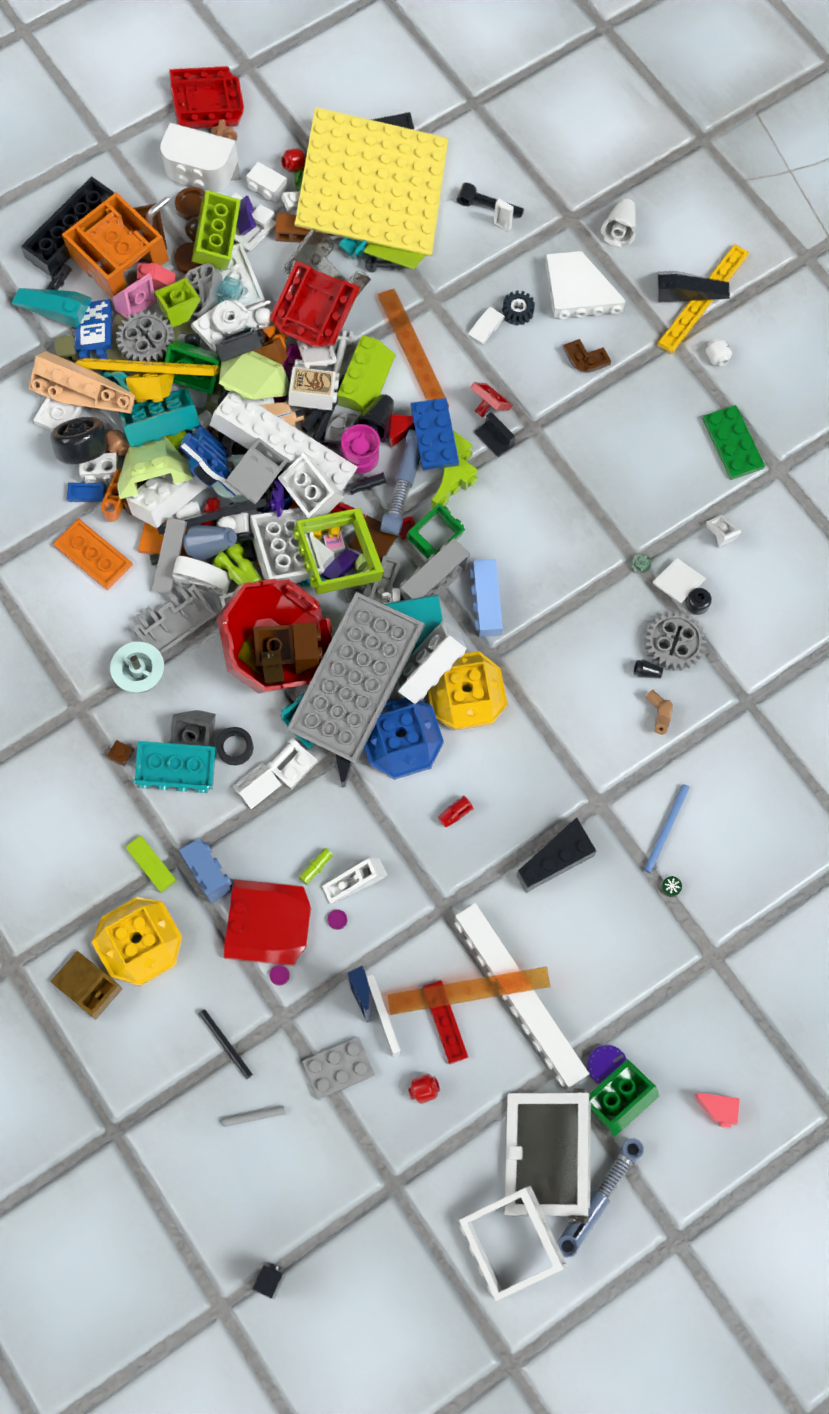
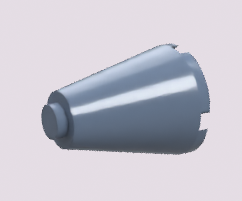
M197 524L187 528L188 532L184 535V547L188 556H192L196 560L205 561L234 546L237 535L229 527Z

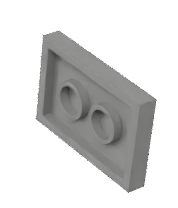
M359 1037L302 1061L318 1100L375 1076Z

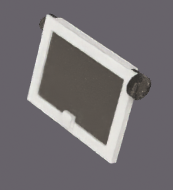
M576 1088L573 1089V1093H508L505 1197L531 1186L545 1216H567V1223L589 1224L591 1103L590 1094L586 1093L585 1089ZM522 1198L505 1205L506 1216H529Z

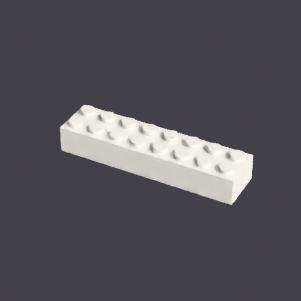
M230 391L214 411L210 426L247 449H250L259 437L288 459L282 471H285L303 453H306L337 486L340 492L343 493L358 468L255 402L241 397V394L235 391Z

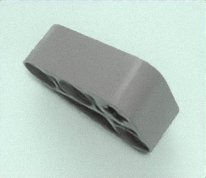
M211 263L194 268L185 275V278L188 279L200 297V302L193 312L197 319L218 305L223 289L222 273Z

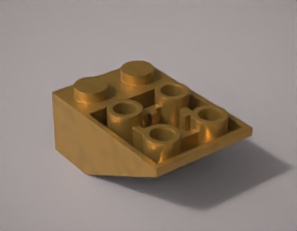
M78 950L50 981L95 1020L123 989Z

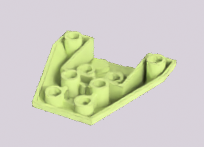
M251 351L221 363L219 384L223 385L228 391H235L241 394L240 396L245 399L280 397L289 394L290 383L283 366L261 354Z

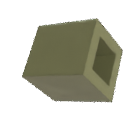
M73 335L56 337V355L76 363L78 359Z

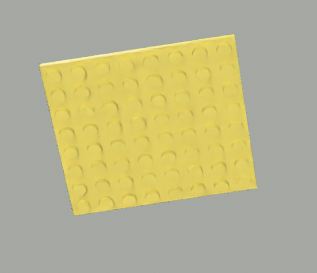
M315 107L295 226L431 256L448 138Z

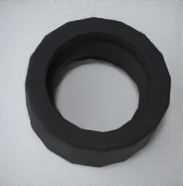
M227 728L220 733L216 741L218 755L228 765L237 766L244 764L253 754L252 738L243 728ZM232 736L242 737L246 742V750L240 756L232 757L227 755L223 748L226 739Z

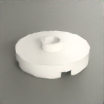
M225 300L214 309L213 323L218 331L223 334L231 335L243 331L248 324V311L244 304L238 300Z

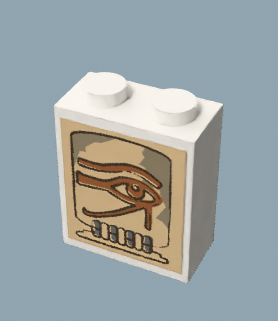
M293 367L288 405L332 410V404L337 401V392H334V390L338 391L339 380H336V372Z

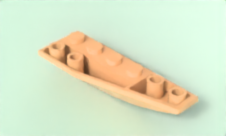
M47 351L36 355L29 390L60 403L125 413L132 412L135 395L123 387L87 368Z

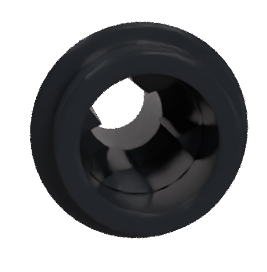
M642 659L636 661L633 673L640 678L661 679L663 668Z

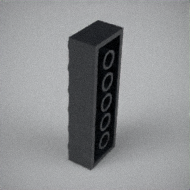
M91 176L21 246L25 258L52 277L62 267V264H65L70 259L62 234L115 192Z

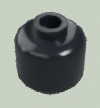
M699 587L691 590L686 599V607L694 615L704 614L712 603V597L708 590Z

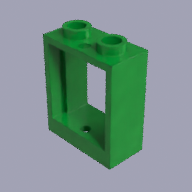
M440 503L409 530L406 538L427 560L431 555L441 551V547L436 551L419 531L436 515L455 533L447 542L453 539L457 540L465 531L463 523L459 519H455L451 515L450 510Z

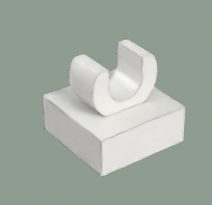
M392 588L391 594L385 592L382 594V598L389 599L390 602L388 603L400 601V588Z

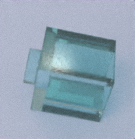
M225 276L217 291L218 302L221 303L225 300L239 301L244 292L242 282Z

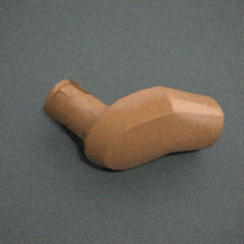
M652 689L645 699L657 708L655 732L663 735L667 732L670 725L673 704L670 700H664Z

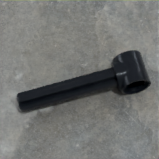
M468 182L462 184L456 198L457 202L465 207L477 203L495 209V204L498 200L477 193L476 187ZM510 204L514 207L513 216L521 218L524 208Z

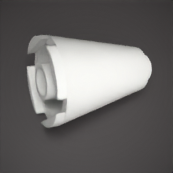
M627 198L621 199L603 223L601 234H603L604 240L608 244L622 247V245L627 244L628 246L634 241L636 236L635 203Z

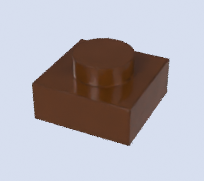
M116 740L107 754V758L125 767L134 749Z

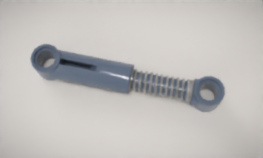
M409 429L405 449L395 479V490L388 513L383 516L380 532L399 536L403 523L402 512L404 511L409 489L413 486L420 461L416 433L412 429Z
M631 1138L622 1144L617 1157L618 1160H615L609 1172H606L607 1175L604 1176L605 1179H602L603 1182H600L601 1185H598L599 1188H596V1190L592 1189L590 1192L588 1216H574L561 1237L557 1240L558 1246L565 1258L572 1257L577 1253L579 1247L610 1203L608 1197H611L610 1194H613L612 1191H615L614 1188H617L618 1182L621 1181L625 1172H628L627 1168L630 1169L629 1167L635 1164L637 1159L643 1155L644 1147L639 1140ZM629 1144L636 1146L637 1154L635 1156L628 1153L627 1147ZM584 1219L586 1222L584 1223L576 1237H572ZM564 1240L572 1243V1250L569 1253L562 1250V1242Z

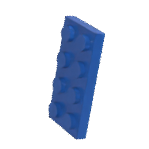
M447 398L412 402L410 407L422 471L459 466Z

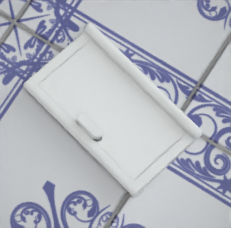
M296 340L307 369L310 368V365L336 363V355L332 346L312 347Z

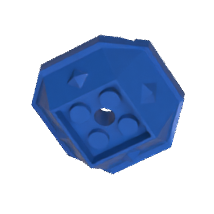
M405 697L385 704L364 748L370 766L396 780L431 769L444 744V740L433 707L421 701L415 704ZM400 731L406 733L403 738L397 737L396 734Z

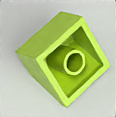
M187 278L154 291L159 308L172 327L189 321L200 302V297Z

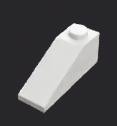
M368 858L322 887L330 904H333L375 884L388 875L380 858Z

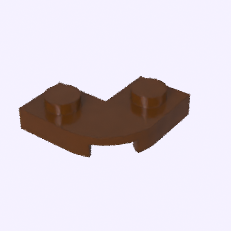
M580 339L567 343L563 347L572 366L581 372H594L611 365V360L604 347L587 353Z

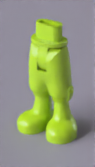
M239 544L226 549L227 555L236 561L239 567L234 566L224 552H220L213 561V566L221 570H228L230 580L236 582L239 586L244 583L263 581L253 567V563L242 557L244 549Z

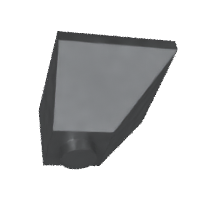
M200 710L174 714L172 717L170 743L210 746L215 728L216 714Z

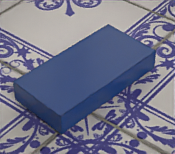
M68 483L67 501L102 502L105 497L106 485L105 483Z

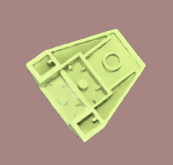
M165 436L158 441L145 442L144 445L139 447H130L129 445L117 484L120 499L138 494L136 482L171 473L174 484L193 479L189 464Z

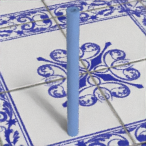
M682 785L644 871L652 872L689 791V786Z

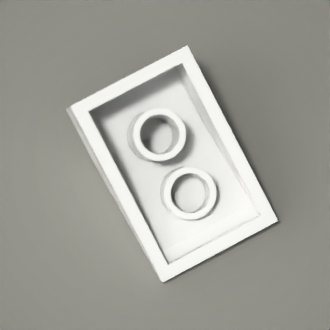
M303 453L278 477L279 481L308 518L327 515L345 498L337 486L306 453Z

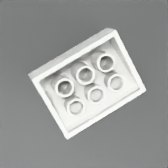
M301 508L283 510L281 517H277L275 512L251 515L249 531L254 534L252 541L264 580L276 579L280 581L290 579L297 584L310 578L309 572H306L304 567V557L299 553L298 540H295L293 536L296 521L308 519ZM313 532L305 533L318 573L322 574L324 573V567Z

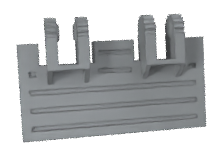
M180 585L176 587L177 592L185 600L181 605L174 594L168 592L167 596L171 602L157 610L161 617L160 620L153 610L147 607V614L155 622L153 625L149 626L140 613L136 615L142 626L140 624L136 625L133 631L142 642L153 645L162 655L217 615L195 585L187 589L192 597H189Z

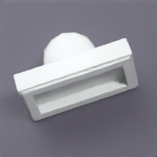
M264 307L257 311H248L249 320L245 328H256V325H259L260 329L275 324L270 319L272 312Z
M248 513L216 519V526L232 528L235 533L250 532Z

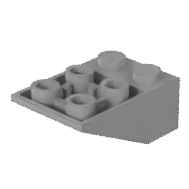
M258 437L225 482L256 505L288 462V459Z

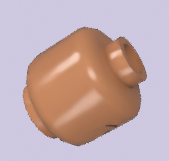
M120 430L108 431V453H116L117 457L124 456L129 448L128 439Z

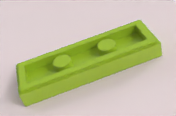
M141 835L125 847L160 893H163L177 882Z

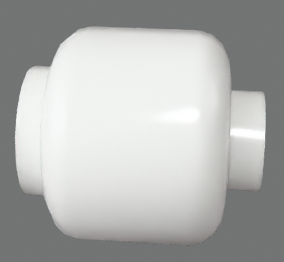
M716 338L708 343L706 354L713 365L724 366L729 362L732 350L727 341Z

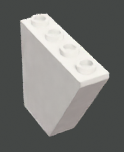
M582 251L546 255L545 266L554 319L584 317L588 315L600 316L610 313L619 314L624 311L625 299Z

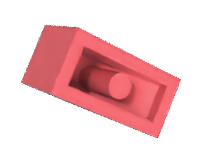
M138 263L137 281L149 273L152 277L154 290H159L175 283L176 274L156 263Z
M705 1093L695 1094V1100L713 1123H719V1127L732 1128V1125L738 1124L740 1098Z

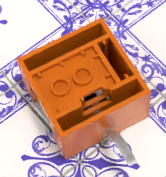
M116 192L62 234L70 258L90 278L93 277L95 283L112 300L113 296L127 288L123 272L138 260L143 258L147 263H156L160 266L169 260L163 237L152 227L154 215L170 203L169 198L165 196L147 212L145 220Z

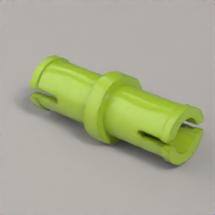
M323 848L320 854L309 862V866L298 878L305 885H308L317 873L323 871L322 868L333 857V854L328 849Z

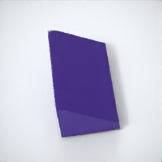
M346 548L321 575L327 580L344 577L354 567L355 560L359 555Z

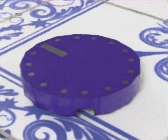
M602 1045L590 1054L587 1064L588 1073L591 1079L600 1085L627 1058L619 1048L612 1045Z

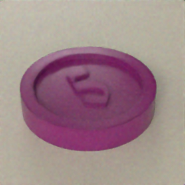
M333 910L328 915V924L332 929L341 930L346 926L348 919L346 913L342 910Z
M277 965L271 969L270 979L273 984L282 986L289 981L290 973L285 966Z

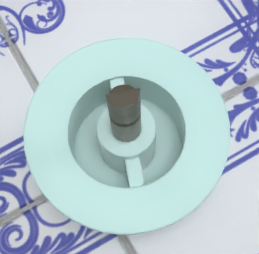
M131 642L122 646L114 654L110 664L111 676L114 682L125 691L133 693L147 692L160 681L164 672V660L161 653L153 645L145 642Z

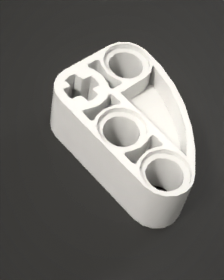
M184 556L177 557L172 573L175 584L181 587L190 588L195 585L199 591L218 595L227 594L231 581L227 572L200 560Z

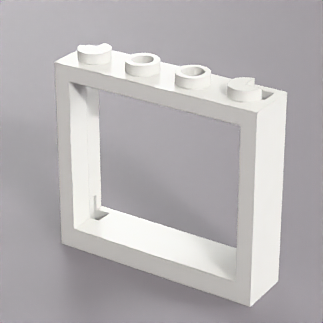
M531 1186L459 1220L461 1223L460 1230L465 1237L467 1236L470 1243L469 1250L474 1257L476 1256L479 1263L478 1270L481 1276L485 1277L488 1283L487 1290L490 1296L494 1297L495 1301L568 1267ZM522 1198L553 1267L502 1290L471 1222Z

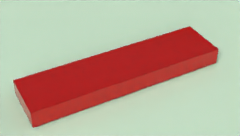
M442 980L423 986L422 988L449 1065L469 1058Z

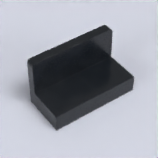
M492 412L486 415L485 423L475 430V434L497 457H500L515 444L516 436Z

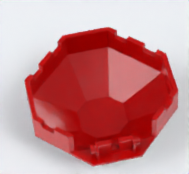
M269 579L240 585L217 617L227 672L258 694L309 685L318 666L301 674H296L295 663L282 664L285 682L265 685L263 666H256L254 627L292 625L293 627V624L316 623V629H320L321 641H318V647H322V658L332 641L331 621L329 618H322L319 601L290 579L280 581Z

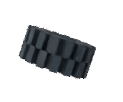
M516 290L515 294L512 291L510 296L506 295L503 301L502 312L506 321L510 319V324L516 322L515 325L518 326L519 322H521V325H524L525 321L528 323L533 318L535 302H533V297H530L529 293L524 295L525 291H522L520 294L519 290ZM515 306H518V307L522 306L523 309H522V310H520V309H518V308L515 309L514 307H515Z

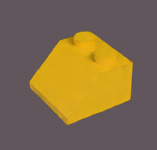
M138 372L127 377L126 383L129 391L135 395L136 402H146L147 399H152V402H161L163 398L170 395L175 374Z

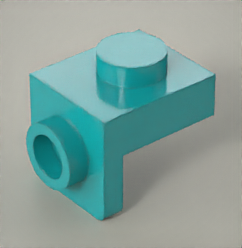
M344 237L338 247L355 259L357 256L361 257L363 255L367 241L364 240L362 242Z

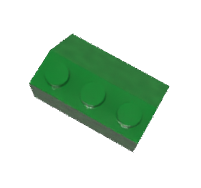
M178 340L168 344L165 363L218 365L220 368L222 363L218 353ZM220 373L215 376L175 374L173 383L213 395L219 382Z
M627 1059L589 1094V1102L591 1103L593 1115L615 1138L660 1096L656 1085Z

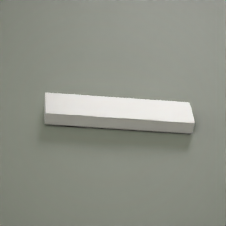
M374 975L367 976L369 989L393 1057L400 1055L401 1050Z

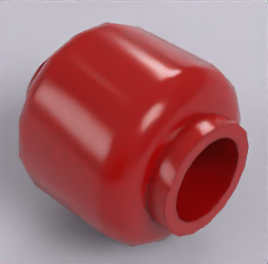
M300 148L286 150L281 156L282 167L289 173L298 172L300 169L301 171L304 170L306 153Z
M426 1073L411 1080V1087L408 1088V1092L412 1100L416 1099L418 1103L424 1104L437 1098L440 1086L435 1076L432 1077Z

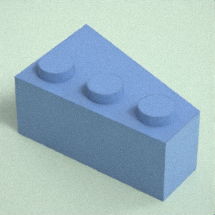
M198 838L179 850L211 904L231 892L229 886L232 883L227 874L223 875L220 869L222 866L217 858L213 859L209 854L212 850L207 842L203 843Z

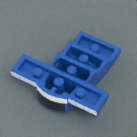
M202 425L195 429L193 436L187 433L183 437L180 448L189 455V467L192 473L209 487L218 481L234 496L239 494L237 490L225 482L232 473V470L226 466L228 462L226 460L228 457L226 454L227 448Z

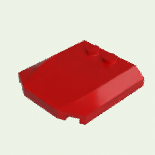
M228 66L169 69L170 88L177 125L191 129L212 128L218 126L219 120L223 119L225 120L226 127L239 125L244 112V103L239 79L236 75L233 76Z
M296 261L270 319L284 335L312 347L334 346L361 288Z
M235 879L224 945V959L295 966L296 961L307 947L311 906L304 886Z

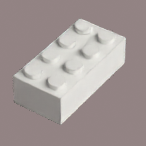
M169 473L149 479L138 488L137 495L127 497L126 500L133 516L158 528L168 517L174 515L205 489L207 485L193 473L192 480L174 484L172 475Z
M443 619L409 656L396 682L398 692L415 704L426 696L427 691L438 683L440 677L451 669L453 663L464 655L467 648L461 633Z

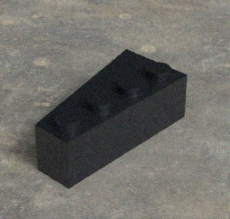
M576 817L518 870L516 876L527 893L594 857L597 850Z

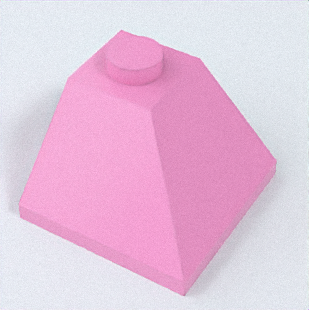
M148 273L113 296L115 311L125 318L127 316L133 318L134 312L138 315L141 311L156 303L151 274Z

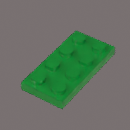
M737 405L702 417L703 423L730 480L765 468V464Z

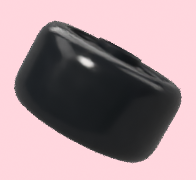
M79 417L63 422L53 429L50 436L55 456L64 464H81L92 461L102 456L109 447L105 426L100 419L95 417Z

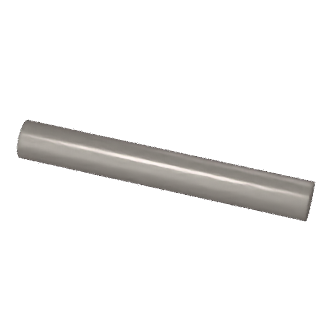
M284 1106L223 1118L222 1121L223 1126L226 1127L284 1115L285 1111Z

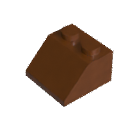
M316 623L293 624L296 674H301L319 666V659H322V647H318V641H321L320 629H316Z
M292 625L254 627L256 666H263L261 652L276 650L281 651L282 664L295 663Z

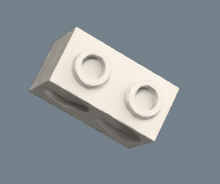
M104 453L97 459L79 464V475L82 482L111 483L115 471L119 469L117 454Z

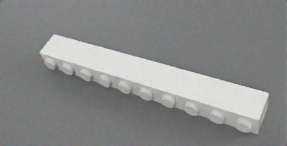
M475 903L455 916L456 922L454 923L459 933H464L467 938L465 939L466 944L471 950L474 949L478 954L476 958L482 967L486 966L489 973L487 975L491 982L498 984L500 988L498 991L504 1001H509L511 1012L516 1018L519 1016L523 1022L521 1027L527 1035L531 1034L535 1040L532 1042L538 1052L542 1051L546 1057L544 1062L550 1070L554 1069L557 1076L555 1078L561 1087L565 1086L568 1090L589 1075L588 1071L477 904Z

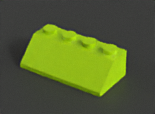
M361 335L337 394L338 405L362 413L381 394L396 354L378 339Z

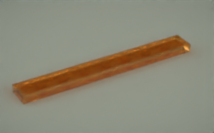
M395 288L379 293L378 298L426 401L446 398Z
M546 966L388 994L387 996L390 1015L549 988L551 985Z

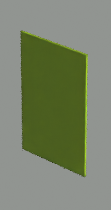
M370 243L363 251L414 270L425 257L423 254Z

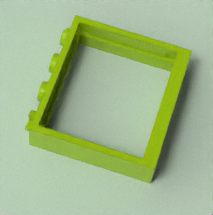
M361 508L296 521L293 536L295 540H298L299 553L304 557L305 570L310 574V584L312 588H315L317 595L381 581L384 570ZM353 524L370 571L321 581L305 533Z

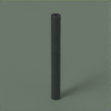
M206 1009L199 1013L200 1017L244 1077L249 1079L253 1075Z

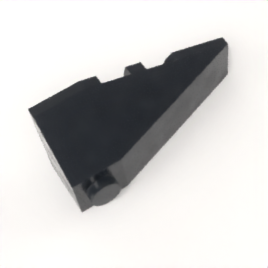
M679 271L657 272L658 302L730 299L729 282Z

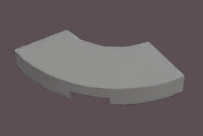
M346 412L334 419L325 432L324 442L341 444L343 433L346 429L353 426L360 412Z

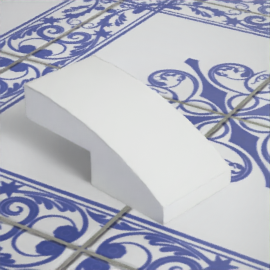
M489 307L468 334L484 345L491 333L499 327L505 316Z

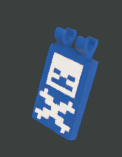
M110 299L92 301L79 327L76 328L75 350L79 353L80 359L90 358L91 351H96V355L100 356L99 359H107V349H112V302Z

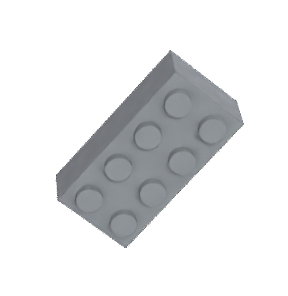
M455 539L444 543L440 549L441 551L431 555L423 567L419 566L410 579L406 578L401 583L400 601L432 595L439 596L469 568L470 553Z

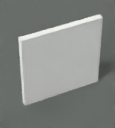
M677 558L652 583L682 604L687 599L690 591L698 588L706 578Z

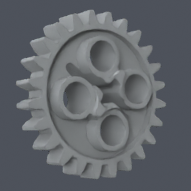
M148 310L147 314L141 311L140 315H137L134 312L133 318L127 316L128 321L122 320L123 326H118L119 332H116V342L122 356H126L127 360L133 358V361L151 362L153 360L157 362V358L164 360L163 354H167L168 344L172 343L175 337L173 327L169 324L168 319L164 320L163 315L158 317L157 312L151 315L150 310Z
M668 611L667 617L661 614L660 620L655 617L654 623L649 624L650 629H647L645 633L648 636H645L644 639L645 642H648L645 645V649H650L647 655H654L652 661L659 660L658 666L665 664V670L672 666L673 671H675L676 667H679L680 671H682L684 665L689 669L691 663L696 665L697 659H701V653H704L706 649L703 646L706 645L707 641L702 640L706 634L701 633L703 627L697 628L699 621H691L693 616L687 619L685 618L686 613L679 616L678 611H676L675 615L672 616L671 612ZM670 627L673 632H667L665 628ZM681 627L677 644L675 646L673 655L671 656L669 655L674 641V637L677 632V628ZM688 633L691 638H685L683 634ZM659 644H665L668 648L662 649ZM677 650H683L686 655H680Z

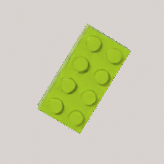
M206 190L200 209L192 256L193 262L203 265L211 263L215 268L227 270L232 256L240 199Z

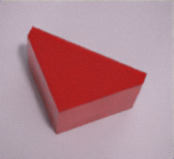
M391 414L389 446L391 448L407 437L409 429L415 430L411 415Z

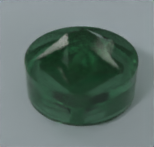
M638 554L632 559V568L638 573H645L651 567V559L645 554Z

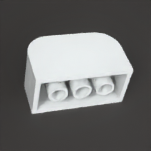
M169 123L160 146L166 175L171 180L182 185H190L204 190L220 191L227 187L238 162L235 140Z

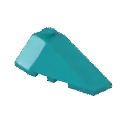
M19 288L12 304L78 328L91 303L92 297L76 291Z

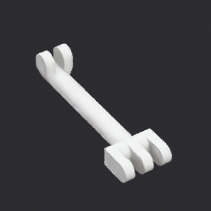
M343 330L342 336L339 334L336 342H339L336 363L333 368V372H336V380H340L346 344L352 345L354 331H350L349 337H347V330Z

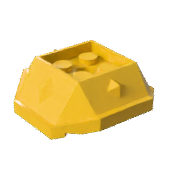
M480 651L464 653L461 658H458L453 663L451 669L440 677L438 683L427 691L429 704L433 707L437 721L454 731L492 725L508 705L501 668ZM470 687L472 691L464 692L462 688Z
M135 897L101 917L92 944L112 979L141 987L176 966L183 936L162 901ZM135 935L142 936L139 943H132V938Z

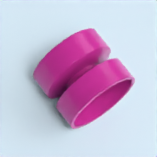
M362 424L353 425L346 429L342 435L341 457L358 467L355 472L356 474L372 471L379 462V435L370 426Z

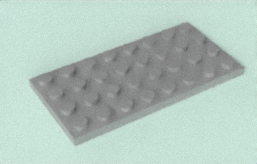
M356 592L287 730L356 764L425 624Z

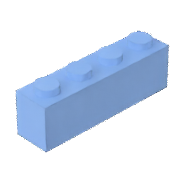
M496 559L474 560L473 567H470V579L474 578V585H471L472 596L476 597V602H473V612L477 613L478 618L475 619V631H479V637L502 636L503 626Z

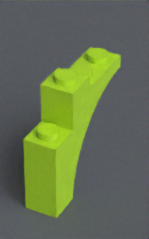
M454 430L453 434L459 466L443 468L444 476L435 496L431 499L432 509L439 503L442 506H446L449 498L452 495H456L461 487L466 491L469 486L473 487L478 480V469L467 462L473 454L472 444Z

